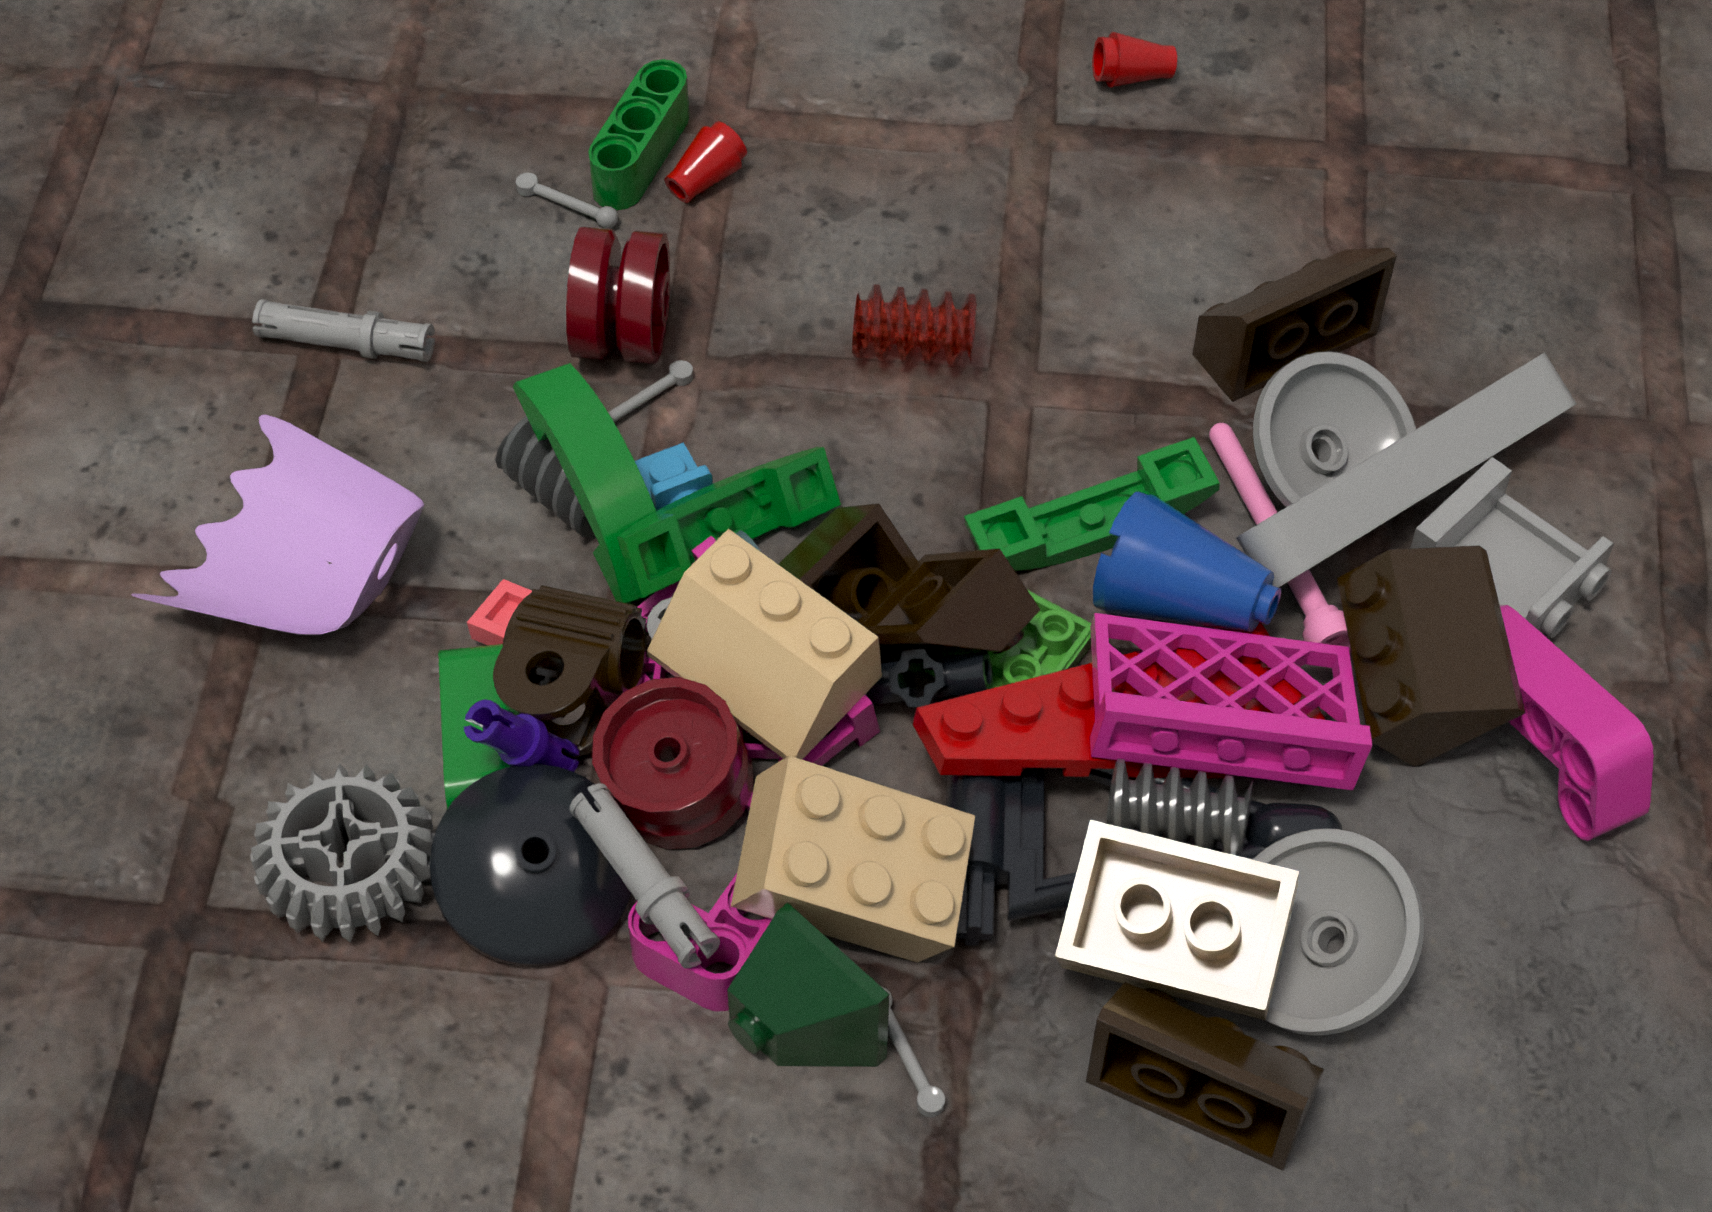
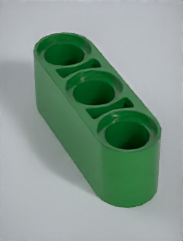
M665 59L653 60L645 64L637 72L590 145L588 155L592 193L598 205L602 207L610 206L616 211L625 210L636 205L687 126L690 118L687 74L680 64Z
M503 644L439 650L443 773L447 809L457 796L475 781L494 771L511 767V765L501 760L496 750L481 743L473 742L467 738L464 732V726L470 725L483 731L481 727L465 721L468 710L478 701L483 699L491 700L501 708L509 711L497 694L493 682L495 662Z

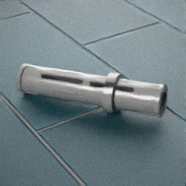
M261 299L255 306L252 323H262V326L255 325L253 327V333L256 337L277 338L356 350L364 358L376 359L377 355L382 354L428 362L432 357L435 345V338H427V335L433 336L435 334L432 324L385 319L384 314L377 311L369 310L365 315L282 304Z
M601 783L589 786L587 789L594 798V804L600 812H595L585 796L580 792L569 806L570 813L578 819L620 876L625 886L638 901L635 910L645 924H654L678 957V962L683 968H692L701 964L700 959L694 952L696 949L688 938H693L707 959L718 949L720 939L709 929L688 901L690 895L688 887L679 876L669 875L614 800L609 788Z

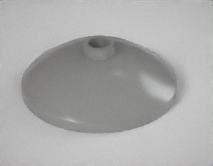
M1337 352L1307 354L1295 359L1277 371L1261 392L1253 421L1254 447L1260 469L1271 490L1285 507L1416 430L1412 415L1405 401L1383 374L1358 358ZM1312 447L1316 450L1319 460L1315 457Z
M1313 829L1287 836L1264 849L1253 860L1299 871L1296 897L1265 1021L1289 1032L1315 1036L1341 1033L1372 1020L1387 1009L1404 990L1415 971L1421 954L1424 937L1423 909L1418 891L1410 875L1393 855L1375 841L1363 835L1340 829ZM1344 934L1345 941L1343 947L1338 952L1329 954L1327 951L1329 940L1335 935Z

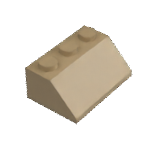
M730 529L684 572L647 649L648 657L673 676L707 685L726 701L735 722L783 759L787 756L803 759L882 677L878 636Z

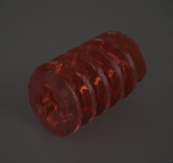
M873 284L866 300L860 298L859 292L857 294L852 354L855 358L863 357L869 343L873 342L878 360H885L893 344H896L901 362H910L916 348L920 347L924 363L927 365L934 363L940 349H944L949 367L957 366L964 351L968 352L970 363H972L977 319L976 296L974 293H968L961 309H956L951 291H944L937 307L931 305L928 290L921 288L914 304H908L904 287L897 286L890 302H885L880 284Z

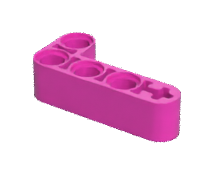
M1500 605L1526 712L1509 721V723L1559 769L1558 802L1567 825L1577 837L1590 841L1647 814L1651 803L1654 753L1650 736L1644 725L1631 711L1509 605Z
M737 873L709 913L692 905L709 929L720 939L718 949L707 959L693 938H688L695 947L696 951L694 952L701 961V964L695 967L683 968L678 962V957L666 941H653L647 938L659 930L654 924H645L635 910L637 902L632 906L628 915L632 959L637 969L661 985L703 1008L715 1012L729 1011L727 989L772 920L767 917L760 920H751L743 917L747 911L731 907ZM718 962H725L734 966L725 973L715 974L705 970L709 965Z

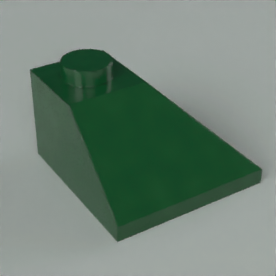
M787 902L776 912L727 989L729 1006L728 1026L737 1041L749 1052L756 1054L761 1050L777 1066L878 1067L887 1058L889 993Z

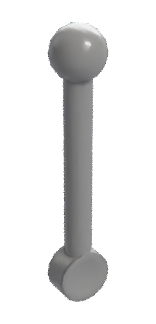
M523 173L516 178L517 192L522 196L537 194L595 218L598 225L602 228L610 229L618 222V214L610 206L598 208L542 185L533 173Z
M683 360L673 362L670 365L668 375L608 412L614 423L674 384L678 386L689 384L693 379L692 365Z
M882 987L889 993L888 1034L918 1091L917 1109L925 1117H936L944 1110V1093L940 1088L930 1086L891 1009L893 1002L892 994L887 988Z

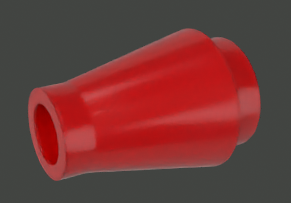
M1111 32L1109 37H1098L1095 42L1092 56L1093 76L1096 81L1106 82L1110 88L1160 78L1172 79L1175 75L1177 51L1173 45H1161L1117 32Z
M717 121L711 127L703 126L675 168L664 178L665 184L676 198L684 203H689L699 193L742 168L741 160L747 155V148L739 135L725 123Z

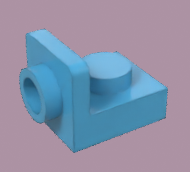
M684 442L635 461L656 511L682 497L713 484L712 474L706 465L697 467Z

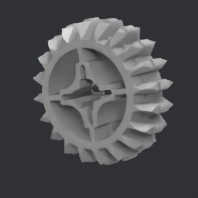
M339 763L334 778L323 780L319 774L312 770L309 778L310 786L300 789L287 783L285 795L288 802L268 801L266 813L269 821L255 824L254 836L257 845L251 847L250 859L256 872L254 877L259 893L266 898L270 911L277 918L286 916L289 926L297 933L311 925L314 935L323 942L333 928H340L342 937L351 942L355 934V927L367 925V928L378 936L381 929L380 919L388 915L403 922L405 909L402 901L422 902V896L424 895L422 882L431 881L430 856L435 835L431 832L433 829L431 815L425 809V806L420 805L419 797L412 787L400 788L399 780L393 776L392 772L377 781L374 771L366 764L356 777H349L347 769ZM360 820H367V821H371V822H374V823H366V822H362V821H360ZM349 837V842H348V844H347V851H346V838ZM344 856V865L343 867H341L340 863ZM309 876L310 882L302 877ZM312 881H325L334 886L318 885L312 883Z

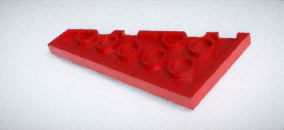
M1260 622L1256 629L1251 633L1234 631L1248 634L1270 636L1264 628V626L1262 625V623ZM1178 647L1173 651L1193 668L1207 661L1194 649ZM1139 650L1123 655L1130 660L1143 651ZM1241 656L1237 659L1258 677L1271 669L1258 658ZM1157 662L1142 670L1163 688L1177 680ZM1092 663L916 708L912 724L940 775L1020 776L1025 768H1062L1064 777H1088L1091 769H1114L1117 761L1091 757L1090 736L1095 723ZM1220 670L1207 678L1228 696L1241 689L1238 684ZM1285 679L1272 686L1275 691L1293 705L1306 697ZM1126 681L1112 689V692L1143 696ZM1191 690L1177 697L1179 701L1207 704ZM1255 698L1241 706L1246 710L1273 713ZM1318 707L1307 714L1309 718L1326 720ZM1125 761L1128 777H1137L1144 763ZM1152 765L1155 778H1166L1171 767ZM1179 768L1181 778H1195L1198 770ZM1206 772L1207 778L1224 779L1227 775L1221 773Z

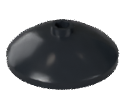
M542 764L522 767L511 766L494 771L475 781L462 791L448 807L433 838L430 856L431 884L437 905L444 919L459 938L482 955L505 964L523 967L549 966L574 959L586 953L602 941L616 926L628 905L631 892L578 819L573 817L569 810L572 800L582 792L595 812H600L594 804V798L587 789L589 786L595 785L593 782L575 772L556 766ZM532 843L540 844L547 850L548 857L539 864L529 863L522 856L524 847Z

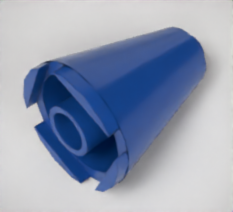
M1139 491L1134 492L1124 503L1109 531L1110 534L1118 536L1111 556L1101 553L1096 568L1093 584V604L1096 608L1106 611L1109 615L1249 633L1256 629L1259 622L1266 625L1271 622L1281 597V588L1272 585L1274 572L1155 495H1148Z

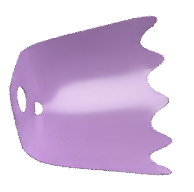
M261 415L259 417V424L272 446L273 461L266 467L239 470L230 475L231 483L243 500V508L232 519L224 522L202 524L196 527L195 533L206 548V561L202 566L194 569L166 570L160 573L163 580L178 591L177 596L166 597L137 593L131 595L164 605L295 634L321 635L344 628L358 618L378 595H381L404 553L423 510L424 503L417 495L402 485L293 424L273 416Z

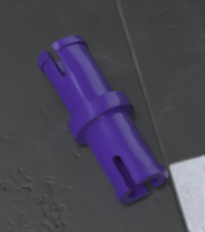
M483 699L471 706L465 716V721L471 722L483 729L481 731L471 725L464 726L467 738L475 743H481L496 750L501 760L511 766L522 767L542 764L560 767L572 772L578 766L579 761L573 760L561 752L563 751L571 756H578L579 750L577 746L567 739H562L548 732L544 723L530 714L515 715L501 708L495 702Z

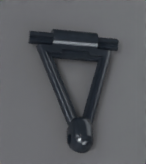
M1025 768L1020 776L947 775L946 806L975 815L956 938L965 939V945L979 946V940L992 941L994 938L995 887L1000 884H1007V921L1067 909L1077 872L1043 879L1044 768ZM1091 769L1089 776L1083 778L1111 787L1114 769ZM1128 777L1130 780L1136 779V777ZM1155 778L1156 784L1162 785L1165 778ZM1181 778L1183 788L1189 789L1193 780ZM1209 786L1211 793L1217 792L1218 788ZM1251 799L1244 847L1239 857L1253 860L1273 843L1299 832L1313 829L1343 830L1334 813L1318 805L1294 803L1264 804ZM1217 842L1213 850L1223 852L1221 842Z

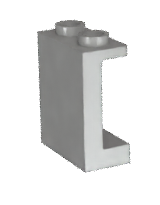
M1491 457L1416 528L1410 549L1481 546L1487 550L1499 604L1509 605L1543 635L1546 634L1553 638L1571 618L1575 609L1573 605L1582 596L1588 601L1592 600L1608 581L1612 570L1606 566L1614 543L1602 536L1587 550L1505 494L1512 470Z

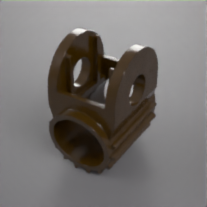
M543 585L540 586L539 590L532 589V593L520 602L509 620L503 639V647L494 666V687L505 707L515 715L530 714L544 723L548 732L571 741L579 750L578 756H571L561 751L563 755L575 759L592 752L593 735L604 711L622 693L641 684L646 663L648 636L645 628L647 619L641 616L642 608ZM585 702V710L577 721L568 725H558L551 721L560 717L564 718Z

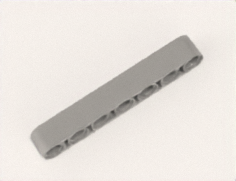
M1544 352L1236 537L1246 555L1274 572L1272 585L1280 587L1577 403Z

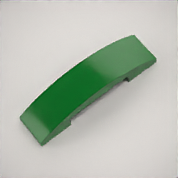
M571 363L515 382L513 389L538 441L549 440L594 532L599 545L593 554L615 600L632 604L650 597L654 593L644 598L636 597L617 537L638 521L654 513L656 509L635 460L606 408Z
M1192 437L1137 456V471L1031 508L1027 507L1023 497L1020 496L965 515L964 521L977 550L1000 549L1014 571L1042 568L1070 562L1114 548L1118 536L1110 534L1109 531L1124 503L1134 492L1139 491L1148 495H1155L1182 514H1185L1220 490V482L1196 438Z
M814 447L740 472L682 497L638 521L620 534L617 539L636 597L644 598L680 581L684 572L695 562L692 550L710 536L717 541L730 529L747 542L779 526L795 527L840 506L841 502L825 448Z

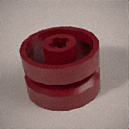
M580 227L574 239L567 282L566 334L571 357L602 360L611 351L615 337H617V346L625 362L656 364L662 352L670 304V252L667 234L634 231L627 239L621 256V246L613 229Z
M681 677L648 680L622 693L604 711L593 735L592 764L601 784H605L609 788L614 800L646 843L668 850L696 848L724 835L743 815L753 792V763L726 701L707 685Z

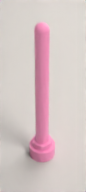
M1226 423L1215 424L1209 432L1210 440L1257 525L1276 514L1277 510L1232 428ZM1308 569L1288 581L1289 587L1306 616L1303 621L1305 628L1302 634L1303 640L1349 647V653H1351L1344 612L1338 610L1334 605H1328L1310 570Z

